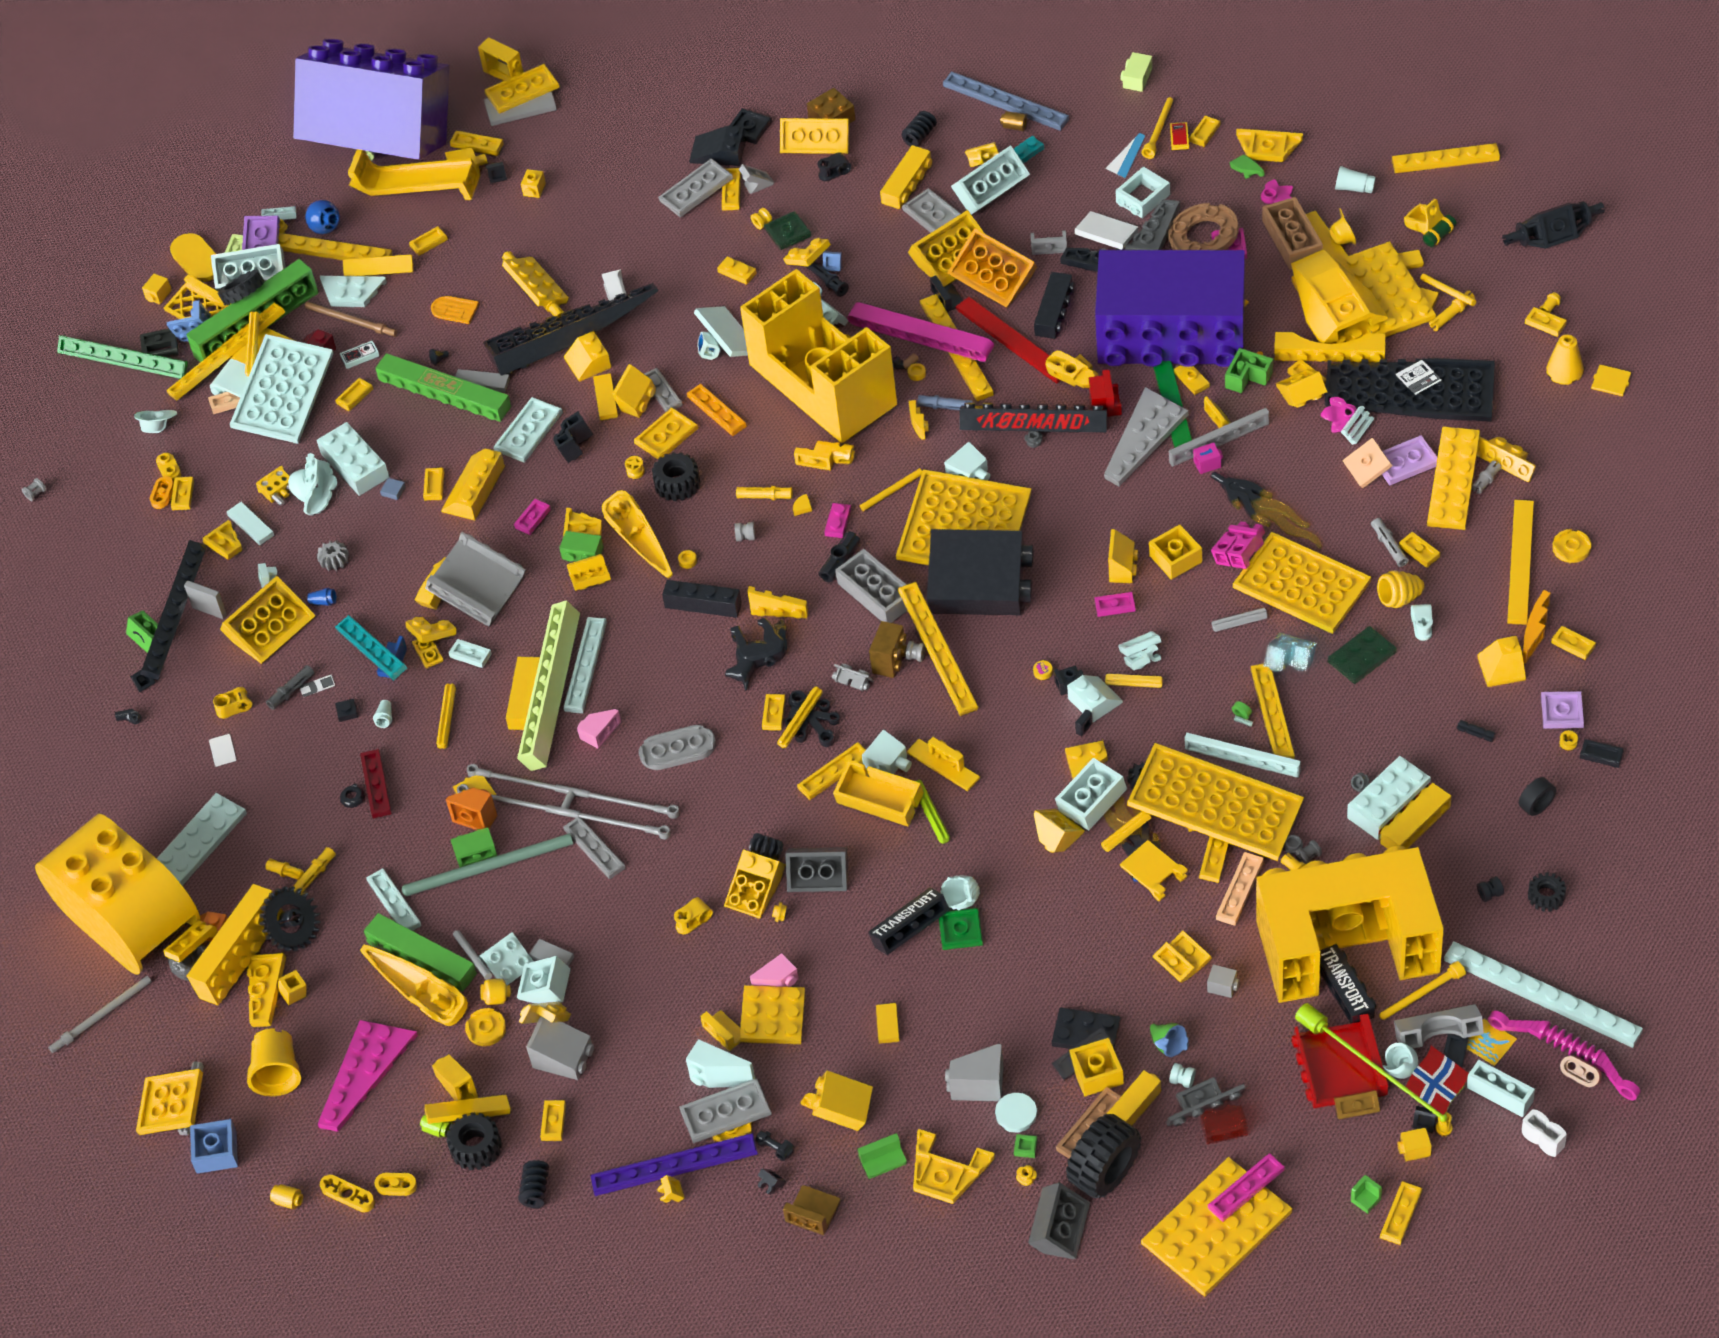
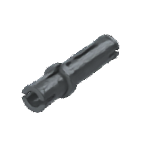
M306 665L283 687L280 686L273 696L266 700L267 706L275 710L284 700H288L295 690L315 674L313 669Z

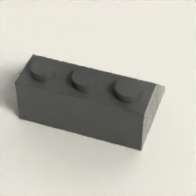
M847 847L788 848L786 851L787 892L847 891Z
M1060 1182L1043 1187L1028 1244L1043 1254L1076 1259L1090 1202Z

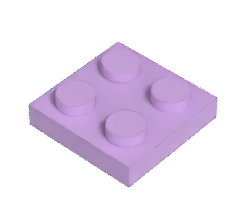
M1581 691L1541 692L1543 729L1583 728Z

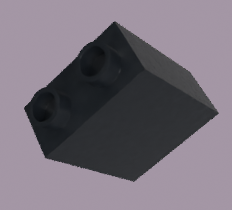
M931 529L927 603L931 613L1021 616V602H1031L1032 580L1023 579V567H1033V544H1024L1022 531Z

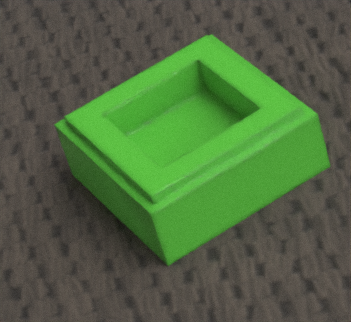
M1016 1134L1014 1156L1035 1158L1037 1136Z

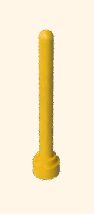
M1168 97L1149 143L1145 144L1142 149V155L1145 158L1152 159L1156 154L1157 149L1155 145L1173 103V98Z
M1455 961L1449 965L1450 968L1447 969V972L1379 1014L1380 1019L1385 1020L1448 980L1460 979L1466 975L1463 965L1459 961Z

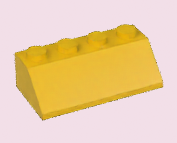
M485 448L472 455L445 502L442 512L476 520L505 467L502 453Z

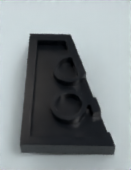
M1066 248L1060 258V264L1098 272L1099 251H1090L1088 248Z

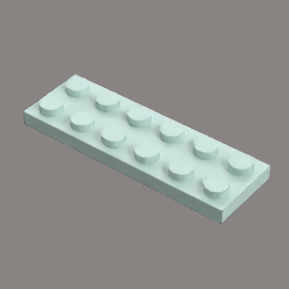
M215 793L157 859L183 886L247 814L246 809Z

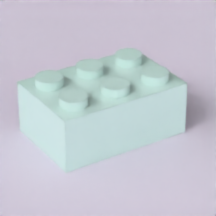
M1093 758L1055 798L1059 812L1089 831L1127 790L1122 775Z

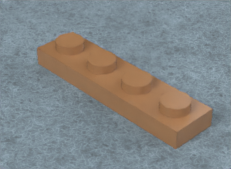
M1106 1087L1058 1143L1056 1151L1070 1158L1072 1150L1075 1149L1076 1143L1081 1139L1083 1133L1100 1116L1107 1114L1121 1096Z

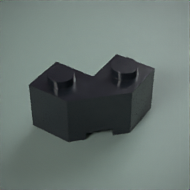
M579 411L563 420L560 425L562 428L560 433L555 434L553 438L555 445L567 463L576 460L583 454L578 444L594 435Z

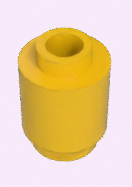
M280 1184L273 1187L270 1199L276 1205L296 1209L303 1202V1194L300 1189Z

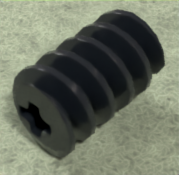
M920 111L902 131L903 141L909 147L912 145L917 147L926 135L933 130V127L937 125L936 118L927 111Z
M532 1160L523 1165L521 1187L519 1189L520 1194L518 1196V1200L522 1205L534 1209L541 1208L544 1205V1192H546L545 1185L547 1184L546 1178L548 1177L547 1171L549 1170L548 1163Z

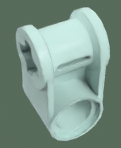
M1431 604L1411 605V619L1415 637L1423 641L1430 639L1433 625Z

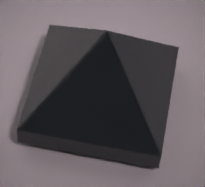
M141 670L130 676L139 692L156 683L153 678L140 675Z

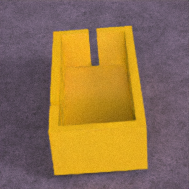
M848 760L833 793L838 804L909 827L915 814L914 807H918L924 794L922 786L918 782L870 766L866 770L864 764Z

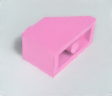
M613 709L589 714L577 727L580 739L599 748L621 723L619 711Z
M782 953L750 976L752 986L791 987L799 980L797 968Z

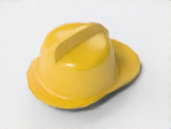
M1339 208L1341 218L1331 226L1330 236L1336 244L1344 245L1352 242L1355 245V236L1346 222L1341 208Z

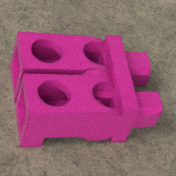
M1240 521L1237 526L1230 525L1229 531L1211 549L1216 564L1232 565V567L1247 569L1250 565V557L1264 544L1262 536L1265 531L1262 525L1256 524L1253 528H1250L1249 524Z

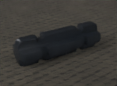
M1460 720L1457 725V730L1466 731L1467 734L1481 739L1484 738V740L1493 742L1496 735L1493 731H1486L1485 728L1471 723L1468 724V722Z

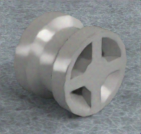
M909 641L906 649V659H916L918 662H922L925 656V644H915L914 641Z

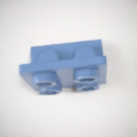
M199 300L193 301L192 317L167 322V327L181 342H188L186 334L212 317Z

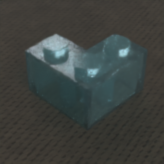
M1280 632L1268 644L1264 666L1277 672L1283 671L1287 665L1293 666L1296 670H1307L1312 665L1316 643Z

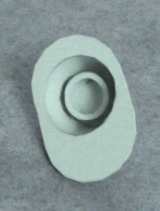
M141 411L134 414V417L139 420L143 432L159 433L166 427L167 419L177 415V411Z

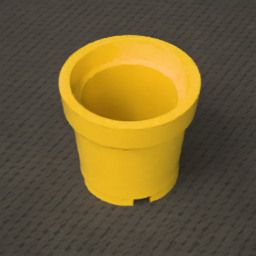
M273 1028L256 1033L251 1043V1064L247 1073L249 1088L255 1093L264 1096H280L296 1089L300 1084L301 1074L299 1065L295 1061L292 1036L287 1031L276 1032Z

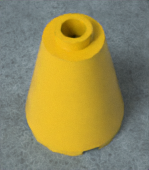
M1563 335L1559 338L1547 363L1546 373L1547 375L1549 374L1552 381L1569 385L1572 384V381L1581 379L1584 367L1577 339L1572 335Z

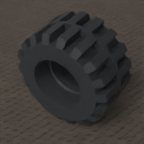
M672 452L670 455L665 454L663 458L660 457L658 462L654 463L652 476L655 489L660 497H665V500L669 501L672 499L677 501L680 499L683 501L686 497H692L691 494H695L697 489H699L700 476L697 462H695L693 457L690 458V455H684L682 452H679V454Z
M475 1112L471 1113L470 1116L464 1114L462 1115L463 1118H457L455 1124L450 1125V1131H447L446 1139L454 1162L457 1165L460 1164L461 1168L465 1169L468 1167L469 1170L474 1168L481 1170L482 1166H490L491 1161L495 1162L497 1160L496 1155H500V1148H502L501 1137L496 1123L489 1116L485 1117L482 1113L476 1115ZM473 1137L484 1138L475 1146L465 1145Z

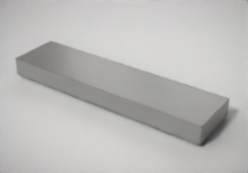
M580 817L563 826L564 831L567 834L570 833L575 843L609 879L626 869L621 860Z

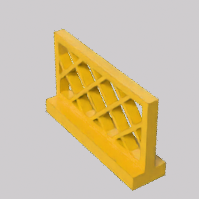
M188 274L184 278L186 283L166 304L164 310L178 319L189 318L184 316V312L193 309V301L203 298L204 303L202 304L207 310L209 306H216V310L209 312L212 316L229 305H224L217 294L218 291ZM187 290L191 291L192 296L183 298V294ZM192 300V306L184 307L183 302ZM180 303V309H171L175 304Z

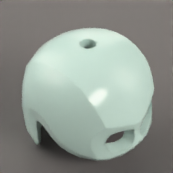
M1400 1042L1394 1043L1387 1048L1385 1053L1387 1066L1383 1065L1385 1072L1399 1079L1410 1077L1418 1066V1056L1415 1050L1407 1044Z

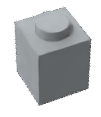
M1213 965L1207 981V992L1231 998L1233 991H1237L1240 979H1237V970Z

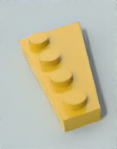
M284 953L251 955L247 975L249 977L248 993L250 994L249 1021L252 1027L272 1025L279 993L278 981L283 975L286 961Z

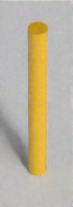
M1426 274L1421 275L1420 279L1471 306H1475L1476 300Z
M921 468L860 505L861 510H867L920 477L922 474Z

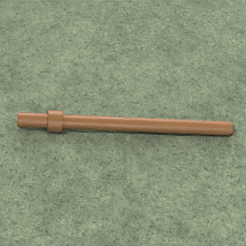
M306 302L305 304L306 309L375 330L376 333L381 335L397 336V330L388 328L385 324H376L311 302Z

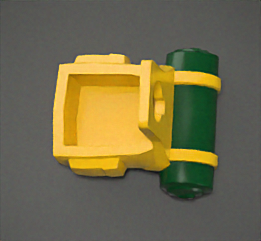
M1437 199L1432 200L1428 205L1419 203L1404 217L1406 227L1424 234L1423 241L1431 248L1437 245L1448 233H1451L1457 225L1456 220L1452 216H1443Z

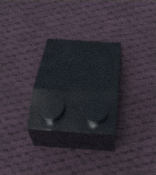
M725 126L695 136L689 162L704 164L708 160L713 159L719 165L740 166L746 143L744 127Z

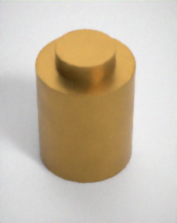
M1006 111L1005 114L1001 115L1000 124H1003V128L1024 131L1027 124V114Z

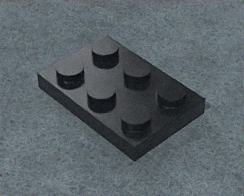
M1060 1007L1053 1033L1052 1046L1072 1049L1101 1027L1116 1044L1121 1021L1120 1016Z

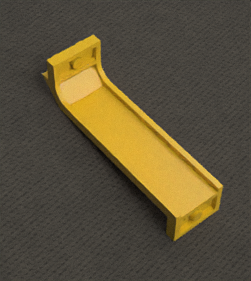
M359 149L356 150L348 170V175L351 178L349 186L370 196L459 188L465 200H472L480 178V173L472 158L378 166L369 159L365 150Z

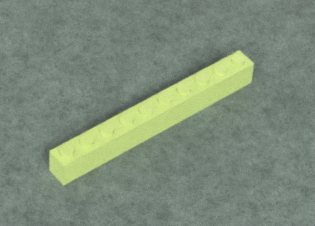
M567 600L553 604L551 607L517 759L530 771L547 767L580 612Z

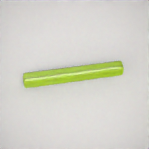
M921 780L915 781L922 786L924 794L920 804L941 844L948 843L950 836Z

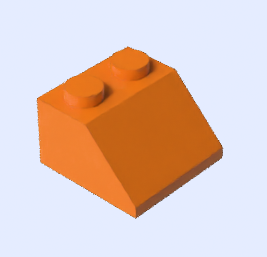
M471 788L446 798L451 819L454 823L475 830L487 827L490 829L497 817L492 795L485 789Z

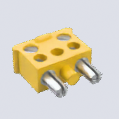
M279 466L256 483L259 493H262L271 503L276 501L280 506L285 503L281 496L287 498L289 496L288 492H291L288 483L290 476L284 471L283 466Z

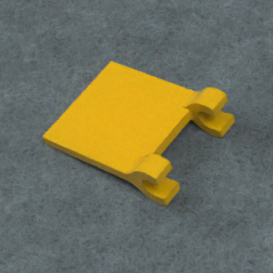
M1149 840L1120 864L1124 870L1149 889L1158 901L1165 897L1164 892L1166 889L1160 884L1173 873L1182 882L1187 878L1185 873L1188 872L1185 866L1175 863Z

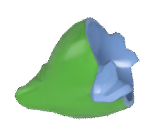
M1177 1023L1150 1025L1153 1043L1167 1057L1176 1056L1183 1050L1188 1049L1189 1037H1187L1183 1026Z

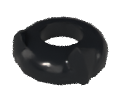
M356 783L346 787L340 794V802L347 808L359 806L365 798L364 791ZM350 792L357 793L352 799L346 798Z

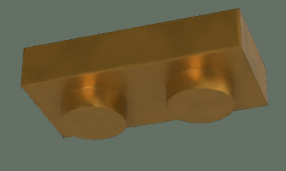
M1376 1090L1334 1098L1338 1119L1380 1112Z

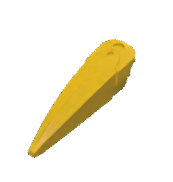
M617 491L602 504L604 518L641 557L665 577L671 578L673 574L664 552L645 516L639 509V505L633 496L626 491Z
M365 944L362 946L360 951L379 973L411 1003L420 1007V1010L431 1019L446 1026H452L463 1017L468 1002L466 997L453 985L443 979H438L433 973L400 957Z

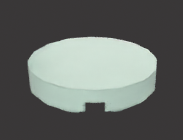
M1011 1093L999 1100L996 1105L995 1116L997 1123L1004 1127L1005 1130L1018 1133L1026 1131L1034 1124L1037 1118V1108L1031 1097L1023 1093Z

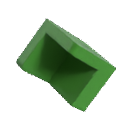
M1364 1175L1351 1189V1202L1368 1214L1381 1200L1382 1187Z

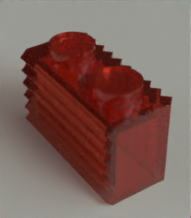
M1228 1105L1224 1109L1217 1111L1209 1109L1200 1114L1201 1127L1208 1145L1248 1135V1125L1241 1105Z

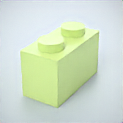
M1132 52L1130 59L1126 61L1125 71L1123 70L1121 73V81H1123V88L1143 92L1152 71V56Z

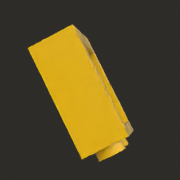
M489 37L478 47L484 72L502 81L524 73L518 51ZM498 59H500V60L506 62L507 65L504 64V63H502V62H500V61H498Z

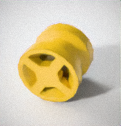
M761 208L758 213L751 215V220L755 227L761 230L765 224L772 222V216L767 209Z
M631 456L626 459L625 467L628 477L632 479L641 478L645 473L642 458Z

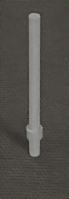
M148 976L144 977L70 1032L66 1031L63 1033L59 1040L48 1047L49 1050L54 1053L65 1044L68 1046L74 1041L75 1037L152 982Z

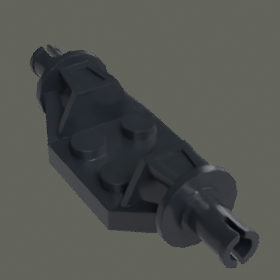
M1581 201L1579 203H1566L1536 213L1524 222L1517 223L1516 231L1502 235V239L1505 238L1503 243L1505 246L1519 241L1523 247L1529 245L1546 249L1576 239L1587 225L1591 224L1592 216L1605 212V209H1601L1604 208L1602 202L1588 206L1584 201ZM1581 219V222L1576 225V221Z

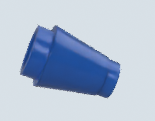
M328 587L308 593L307 600L309 604L331 606L336 603L337 596L335 590Z

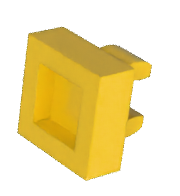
M668 1175L661 1178L662 1185L657 1189L658 1192L665 1193L660 1198L661 1201L667 1203L672 1199L680 1202L685 1198L679 1180Z

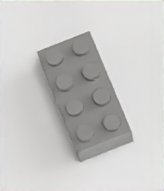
M865 549L858 552L836 569L837 584L881 621L892 623L908 611L898 592V588L906 584Z

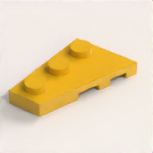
M748 587L752 615L808 617L806 600L786 595L778 597L772 595L771 591L765 590L763 593L755 591V587Z

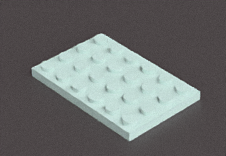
M265 334L230 422V427L298 444L332 359L333 350Z

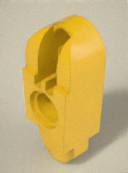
M1062 351L1053 352L1046 360V369L1051 376L1074 387L1077 385L1083 389L1089 388L1088 377L1095 376L1087 365Z

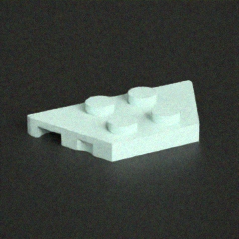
M320 276L330 306L365 307L370 302V299L378 293L377 289L387 283L386 277Z

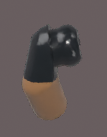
M914 353L906 360H901L900 357L896 356L892 358L893 367L895 369H908L919 358Z

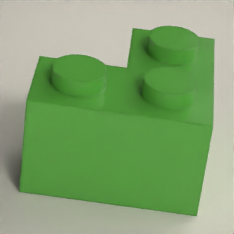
M1239 348L1225 373V388L1242 393L1248 381L1266 386L1273 373V359Z

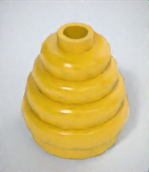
M1397 570L1383 574L1377 584L1380 601L1386 607L1401 608L1409 604L1416 597H1419L1424 590V582L1417 575Z

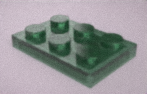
M1369 625L1331 654L1327 662L1353 684H1356L1397 653V648Z

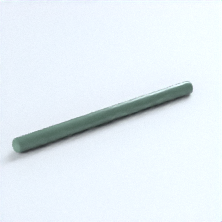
M570 833L403 885L402 893L405 896L417 894L573 845Z

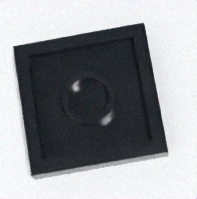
M741 109L729 126L744 127L746 141L757 144L772 123V118Z

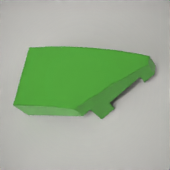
M1244 154L1230 162L1231 168L1244 173L1245 179L1250 178L1254 174H1258L1259 177L1265 175L1264 170Z

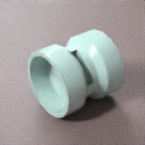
M1175 1063L1171 1070L1169 1082L1175 1085L1179 1083L1183 1087L1190 1088L1194 1082L1196 1069L1192 1067L1184 1068L1181 1064Z

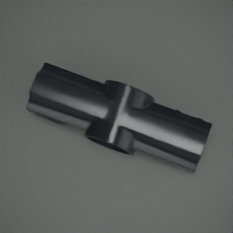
M846 532L838 545L831 548V555L818 572L819 577L823 581L833 582L836 578V569L848 561L857 548L860 538L856 533Z

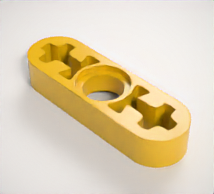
M326 1175L320 1181V1187L324 1195L358 1211L369 1212L375 1206V1200L369 1191L339 1177ZM332 1183L334 1184V1187H332V1186H329L328 1188L326 1187L327 1184H328V1185H331ZM350 1189L353 1191L350 1197L342 1196L345 1190ZM360 1199L363 1200V1201H365L366 1199H368L369 1202H368V1203H367V1202H364V1203L362 1204L361 1201H360Z

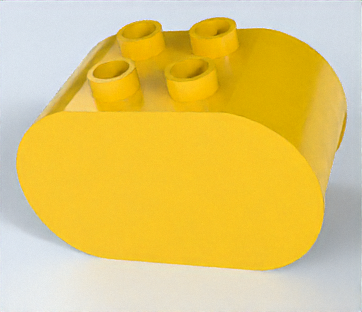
M103 814L95 815L35 865V870L41 883L60 909L112 957L134 974H139L143 970L140 960L185 922L193 925L200 920L199 912L193 900L175 876L158 859Z

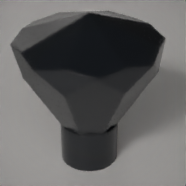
M429 350V358L433 365H437L443 358L449 357L447 350Z

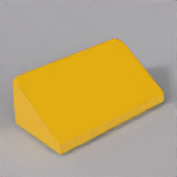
M1204 397V410L1218 428L1230 424V420L1218 405L1209 397Z

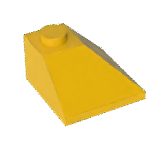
M1517 636L1497 639L1477 654L1487 687L1526 680L1522 650Z
M1057 809L1035 810L1034 812L1039 841L1045 845V849L1049 852L1065 851L1085 831Z

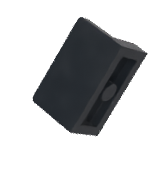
M936 275L930 277L931 291L934 295L938 296L946 312L956 309V306L963 299L953 284L950 283L944 287Z

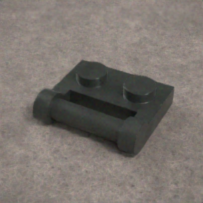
M170 329L140 334L142 352L160 356L179 355L177 337ZM171 346V348L148 352L149 350Z

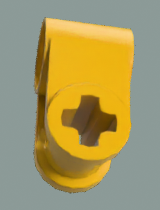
M237 687L223 694H218L213 699L216 714L219 718L223 719L246 712L252 707V702L248 699L247 690L244 687Z
M699 897L692 899L674 913V920L677 922V932L688 934L702 923L707 922L713 914L712 909Z

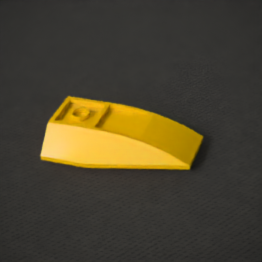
M1325 250L1318 251L1291 263L1306 323L1319 343L1331 344L1338 341V331L1365 319L1368 320L1371 326L1388 319L1373 293Z

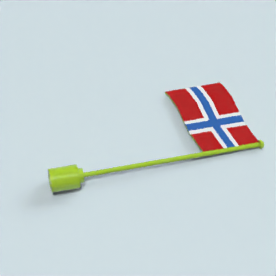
M1309 1003L1302 1005L1296 1013L1295 1019L1311 1032L1318 1034L1325 1031L1440 1118L1441 1122L1447 1120L1446 1112L1451 1102L1464 1088L1469 1073L1432 1045L1427 1056L1413 1071L1406 1086H1404L1327 1028L1328 1018Z

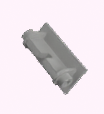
M842 663L841 666L834 664L838 669L832 675V679L835 682L848 686L851 679L850 686L861 691L869 689L870 684L868 681L874 682L869 676L870 673L859 669L857 672L852 670V667Z

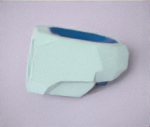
M701 332L698 339V353L702 358L713 360L719 355V343L710 332Z

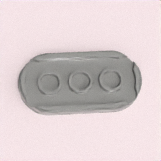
M701 725L688 726L648 737L640 746V760L644 766L652 770H662L708 757L714 751L715 737L710 729H706Z

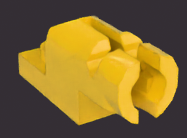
M817 441L814 450L796 447L794 451L796 465L831 471L834 462L838 464H852L855 455L854 445L844 444L840 447L838 442Z

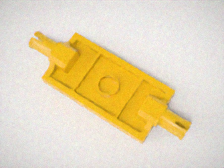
M511 251L505 252L502 256L504 260L502 266L537 306H543L553 316L561 317L564 311L559 305L567 303L569 298L533 257L516 258Z

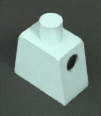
M970 442L966 443L944 462L945 473L986 481L990 479V473L987 472V459Z
M882 730L862 754V761L866 768L870 766L894 774L898 768L907 772L912 764L911 761L906 759V747L885 730Z

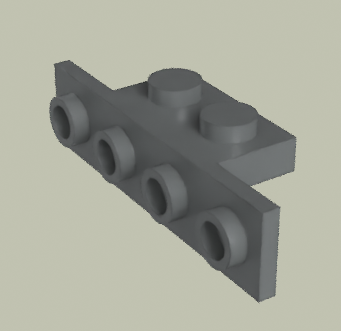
M1213 1077L1176 1094V1098L1183 1111L1168 1117L1166 1124L1167 1126L1173 1124L1174 1126H1179L1188 1117L1193 1116V1118L1204 1114L1206 1109L1212 1108L1214 1110L1221 1107L1226 1100L1235 1101L1242 1097L1245 1086L1242 1084L1222 1093Z

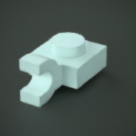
M1152 644L1144 651L1141 650L1124 657V660L1131 669L1138 670L1150 663V660L1154 662L1161 660V656L1159 654L1153 655V652L1157 651L1158 647Z

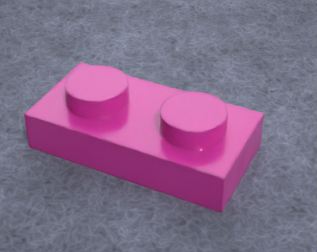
M534 499L514 523L515 529L531 535L550 512V505Z
M832 503L824 531L825 536L843 538L851 513V505Z
M1132 592L1094 597L1098 617L1135 612Z

